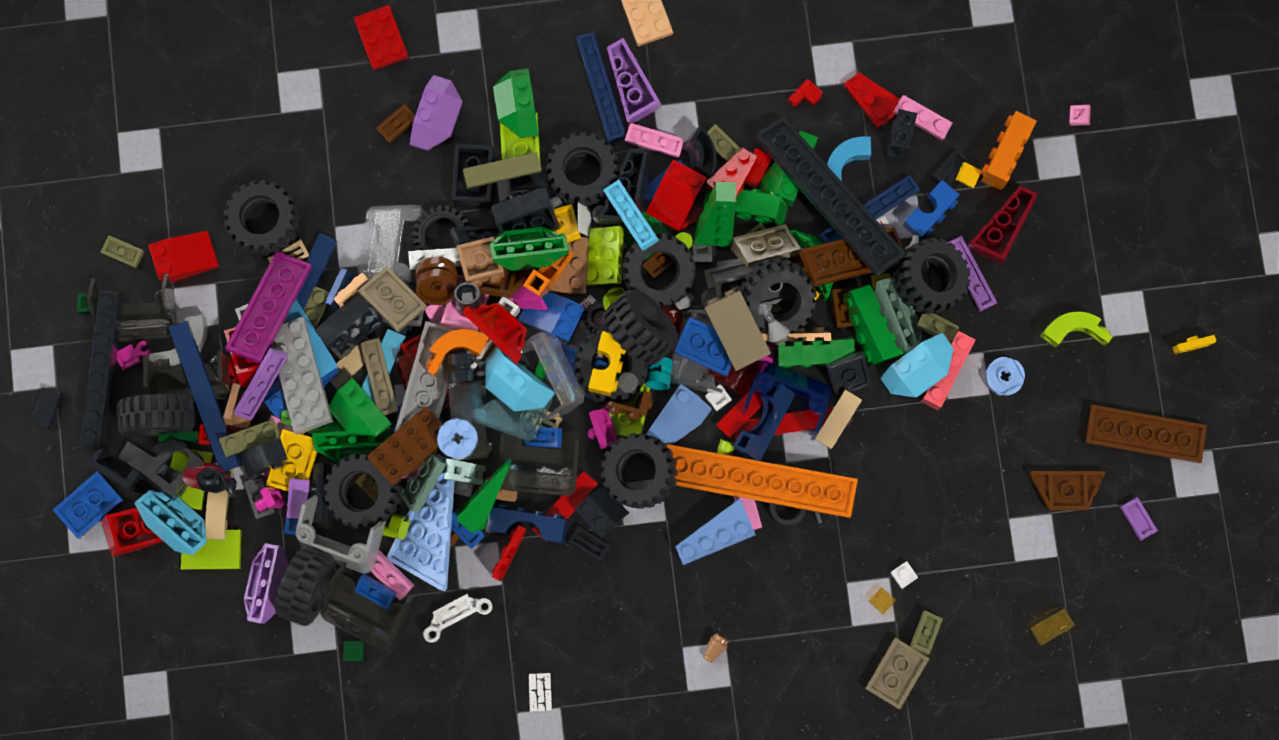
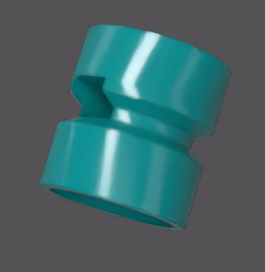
M664 357L656 364H648L649 372L647 373L645 385L654 390L669 389L671 383V376L669 374L672 373L673 361Z

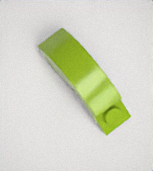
M1086 312L1064 314L1050 323L1040 335V337L1054 347L1058 346L1067 333L1072 331L1085 332L1103 346L1108 344L1113 336L1109 334V330L1105 327L1097 326L1101 321L1099 317Z

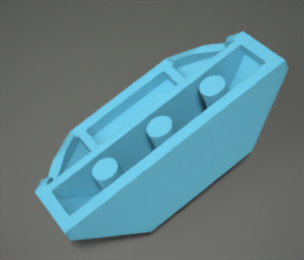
M941 333L922 342L893 363L880 379L891 394L917 398L948 375L954 348L945 335Z
M497 345L485 360L486 388L513 411L545 408L554 396L555 392L519 362L516 364Z
M149 490L135 502L146 526L174 551L194 555L206 544L205 520L179 497L173 502L163 493Z

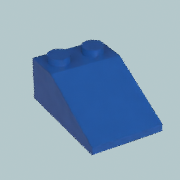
M548 292L542 297L547 306L546 310L523 309L518 321L570 345L586 308L572 300Z

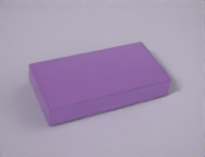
M289 480L287 518L299 519L302 504L309 500L310 480Z
M1138 497L1120 506L1121 511L1139 541L1158 531Z

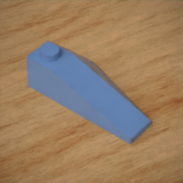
M681 384L646 434L657 438L666 445H673L693 429L700 426L712 408Z

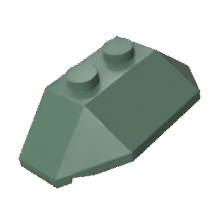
M893 277L877 282L875 296L881 306L879 312L886 316L888 320L887 328L890 333H894L897 339L894 341L897 349L901 348L904 353H908L917 347L922 340V330L916 327L919 321L916 311L913 310V306L908 307L904 303V298L901 299L898 294L900 292L898 288H895L894 283H896V280Z

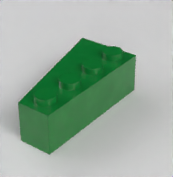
M708 188L703 206L709 201V196L712 192ZM744 188L741 193L739 192L735 204V214L738 218L744 220L754 218V220L764 225L772 222L777 224L776 227L784 225L788 207L780 194L774 192L764 194L757 189L747 191Z
M871 285L843 294V302L848 309L850 323L854 326L856 340L864 353L867 367L904 354L902 349H897L894 343L897 339L894 333H890L887 328L888 320L886 316L879 312L881 306Z

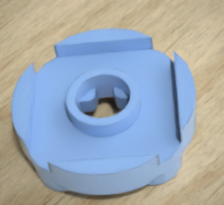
M1008 357L997 358L985 371L988 387L999 396H1009L1016 393L1022 387L1025 379L1022 365ZM1004 371L1005 374H1010L1008 381L1000 378L1002 376L1001 372Z
M453 419L446 422L439 429L438 445L442 452L451 458L463 459L468 457L478 443V435L475 428L466 420ZM455 434L463 436V439L460 440V444H457L455 441H452V438L455 437Z

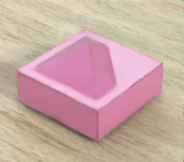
M1070 106L1069 124L1071 126L1090 125L1091 106Z

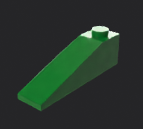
M510 458L495 471L491 477L492 480L487 479L479 490L477 489L459 510L456 520L473 534L478 529L482 531L488 524L487 518L511 465L512 460Z

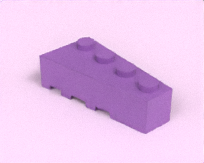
M624 38L608 46L607 50L626 119L630 125V123H635L661 108L662 105Z

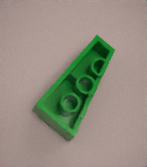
M735 182L715 183L709 196V201L705 203L704 211L700 214L699 221L694 226V245L732 246L736 204Z
M831 338V341H824V339L804 341L798 339V341L780 340L776 342V363L782 368H789L792 365L811 367V364H819V366L826 367L828 363L854 354L853 338Z

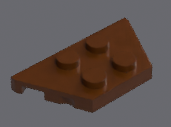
M503 267L504 277H501V280L496 283H490V280L482 282V285L478 287L479 292L485 295L512 298L522 288L533 270L537 271V268L510 271Z
M1030 471L1029 475L1048 510H1089L1102 478L1105 476V471Z

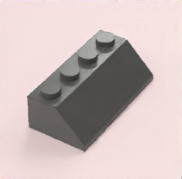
M745 266L713 274L712 279L718 299L726 297L725 293L734 288L736 291L740 290L742 282L747 281L745 277L747 273L750 272L752 274L754 272L753 267L747 268ZM783 282L770 286L762 296V307L792 300L795 293L794 287L789 283Z

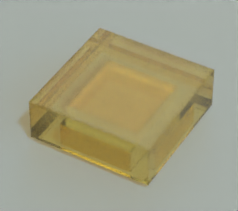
M881 587L868 602L884 615L896 600Z

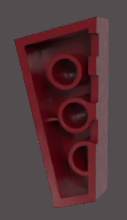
M1020 186L969 243V250L1003 266L1036 202L1038 193Z

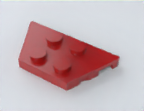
M500 303L479 305L478 308L474 309L466 307L462 311V314L516 364L522 357L520 354L524 347L527 328Z

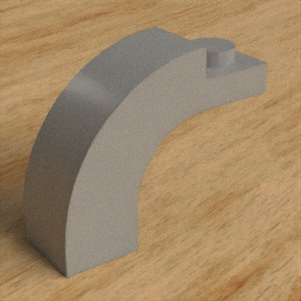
M203 315L185 317L183 322L189 321L199 352L201 353L208 333L206 317ZM176 348L170 351L149 354L150 362L158 367L167 366L168 362H170V366L174 369L183 367Z

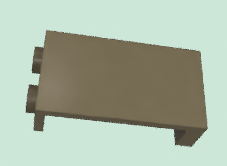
M734 288L726 292V297L720 300L718 297L709 300L705 310L737 371L770 355L771 350L766 344L742 296L741 289L736 291Z

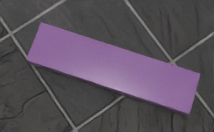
M960 236L946 243L954 244L956 246L955 249L960 250L963 253L961 256L968 262L966 266L967 269H970V275L968 276L970 286L966 288L978 311L981 312L995 305L997 301L963 237Z
M273 348L269 349L234 410L236 416L253 419L288 357L286 352Z

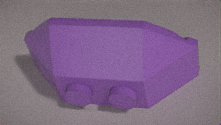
M433 75L426 85L413 121L410 139L411 146L428 151L451 137L463 103L451 80Z
M266 543L252 561L244 596L245 609L248 614L247 620L265 624L276 613L274 607L278 594L277 591L282 577L289 566L282 547Z

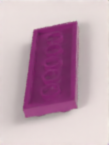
M278 251L276 252L225 347L226 351L256 363H262L312 269L311 264Z

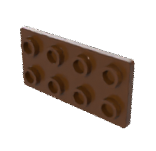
M426 406L371 452L367 458L386 480L394 486L405 475L409 476L419 468L432 453L435 454L439 447V429L443 424Z

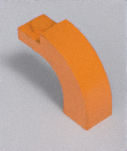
M569 250L567 255L552 265L541 267L537 271L533 270L523 286L542 298L556 284L575 254Z
M459 329L444 334L429 350V354L435 357H431L426 365L428 375L435 378L444 358L453 351L465 350L480 357L489 338L483 333L470 329Z

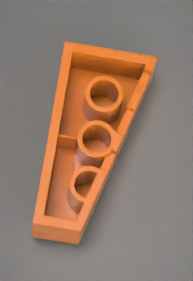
M1018 111L1013 116L1009 115L1005 123L1007 129L1005 133L1001 131L997 139L999 145L997 149L993 147L988 157L991 161L989 165H984L980 173L983 175L981 182L1000 191L1004 188L1017 164L1016 160L1020 157L1024 144H1026L1035 126L1036 120Z

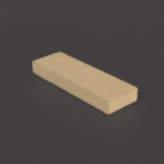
M366 337L364 342L370 341V339ZM358 344L348 356L336 363L341 373L330 381L336 389L366 364L361 344Z
M845 390L815 437V440L832 449L862 400Z

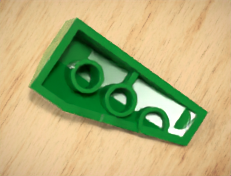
M800 131L799 134L814 149L818 137ZM774 162L763 176L758 190L764 194H769V192L778 193L786 205L793 206L799 188Z

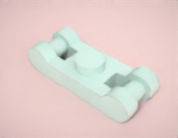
M446 459L447 471L444 473V479L479 486L483 485V472H486V466Z

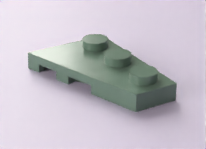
M432 453L419 467L418 474L415 477H410L407 481L408 485L402 489V492H399V496L412 512L418 513L440 474L444 471L446 463L437 454Z

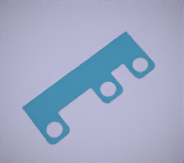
M295 300L285 322L287 323L301 317L306 319L318 369L322 378L338 366L321 338L316 334L313 325L300 304Z

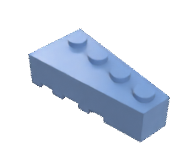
M741 499L737 500L676 546L683 565L756 536Z

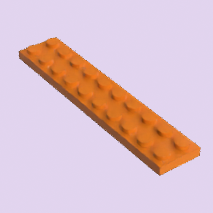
M669 444L666 445L673 452L672 456L677 461L675 467L678 470V476H675V481H677L675 486L851 518L858 479Z

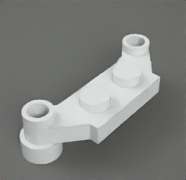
M466 594L432 612L434 617L430 627L424 631V638L428 642H436L440 638L441 631L475 612L484 615L490 613L492 610L491 601L488 599L470 598ZM484 603L488 604L487 610L482 609ZM431 631L436 632V636L434 638L430 637Z

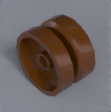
M430 257L422 260L415 268L416 294L424 303L443 305L455 299L454 292L458 286V274L455 263L444 257Z

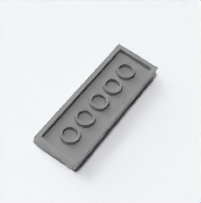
M301 317L287 322L281 326L272 344V348L288 354L285 363L279 371V377L293 431L298 435L331 423L333 420L306 319Z
M425 321L394 433L426 406L438 419L440 418L449 385L448 371L452 369L448 364V355L457 354L458 350L449 353L444 358L435 378L428 375L426 365L431 357H435L429 354L432 345L441 336L455 329Z

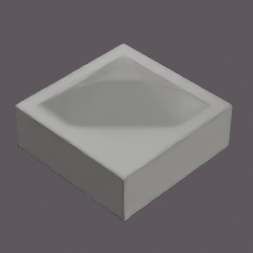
M688 293L684 298L673 304L676 310L688 308L694 297L691 293Z

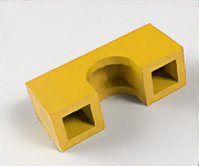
M602 331L597 354L606 356L610 361V366L605 370L593 369L588 391L611 396L612 391L616 392L618 380H615L616 373L621 372L623 364L622 361H619L621 354L625 355L626 351L620 347L619 343L613 339V335L608 332Z

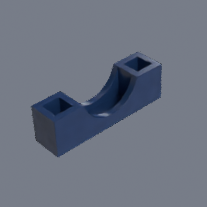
M769 380L760 396L763 402V414L759 423L751 430L741 431L733 448L750 459L760 461L795 393L783 384Z
M496 504V508L492 507L487 520L488 524L486 525V530L509 534L516 525L530 522L538 527L543 540L565 544L569 521L564 519L563 515L553 514L552 517L545 516V512L534 511L531 514L526 513V509L515 507L514 511L507 510L508 506Z

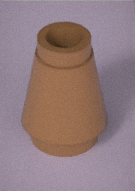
M718 633L711 636L703 658L713 663L728 647L729 641Z

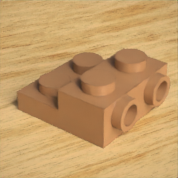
M494 237L456 246L465 282L479 287L482 285V282L490 280V283H496L501 280V277H504L503 267L492 260L489 244L495 240Z

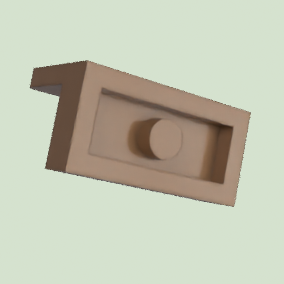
M240 384L232 385L223 418L227 426L248 429L252 420L234 414V410L245 393Z

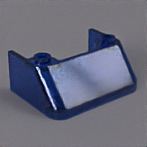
M772 363L760 365L742 414H746L754 391L767 393L772 389L774 382L783 384L795 395L809 399L810 410L819 414L810 439L814 441L819 433L831 397L830 387L825 383Z

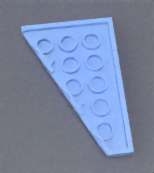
M439 455L441 459L446 463V459L448 458ZM447 465L444 467L443 473L440 474L420 511L415 513L409 510L407 515H409L410 524L406 537L403 540L395 539L387 555V558L394 564L442 591L447 589L454 480L444 479Z

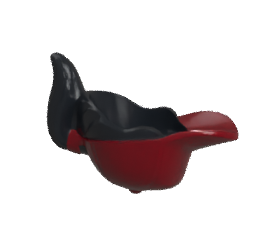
M203 463L199 467L188 468L182 473L184 483L191 488L215 494L226 490L229 496H235L236 479L226 476L222 468L216 464Z

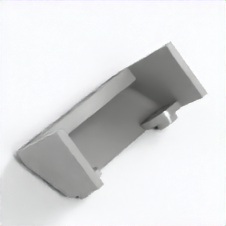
M313 496L303 503L296 528V537L302 548L310 547L331 555L336 560V564L360 573H368L374 568L386 523L385 520H381L371 528L367 545L356 543L351 547L315 533L312 521L318 496Z

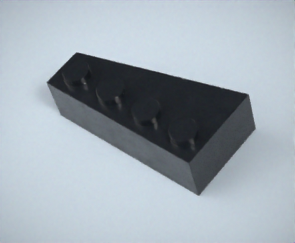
M629 148L617 180H620L641 214H643L653 158L648 150ZM607 197L604 209L598 216L599 221L603 226L627 228Z

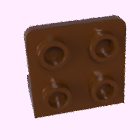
M643 391L638 394L635 408L607 402L604 404V409H607L609 414L618 415L622 413L628 419L637 420L646 416L648 409H651L653 404L652 393Z

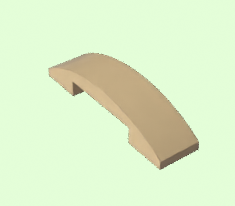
M234 469L226 471V476L233 478ZM226 490L217 494L208 492L205 524L207 539L226 540L228 524L226 517L229 500Z

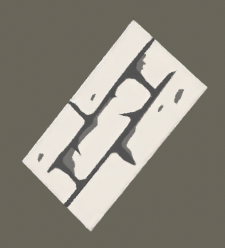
M550 673L529 674L530 712L552 711Z

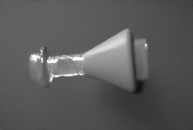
M764 302L758 306V314H763L768 322L769 341L780 345L789 339L790 329L775 320L770 311L772 305Z

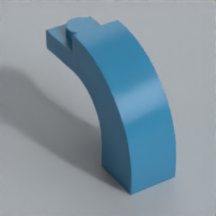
M871 137L849 139L833 151L827 165L840 180L842 168L848 162L870 159Z

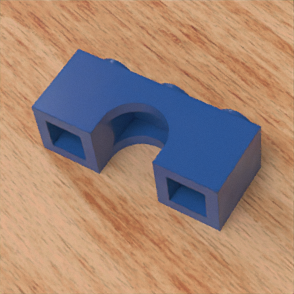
M942 180L927 197L934 205V212L927 214L916 208L902 226L913 235L918 236V240L923 236L927 238L934 230L931 227L935 223L939 224L946 217L945 211L947 209L952 210L958 203L956 199L959 194Z

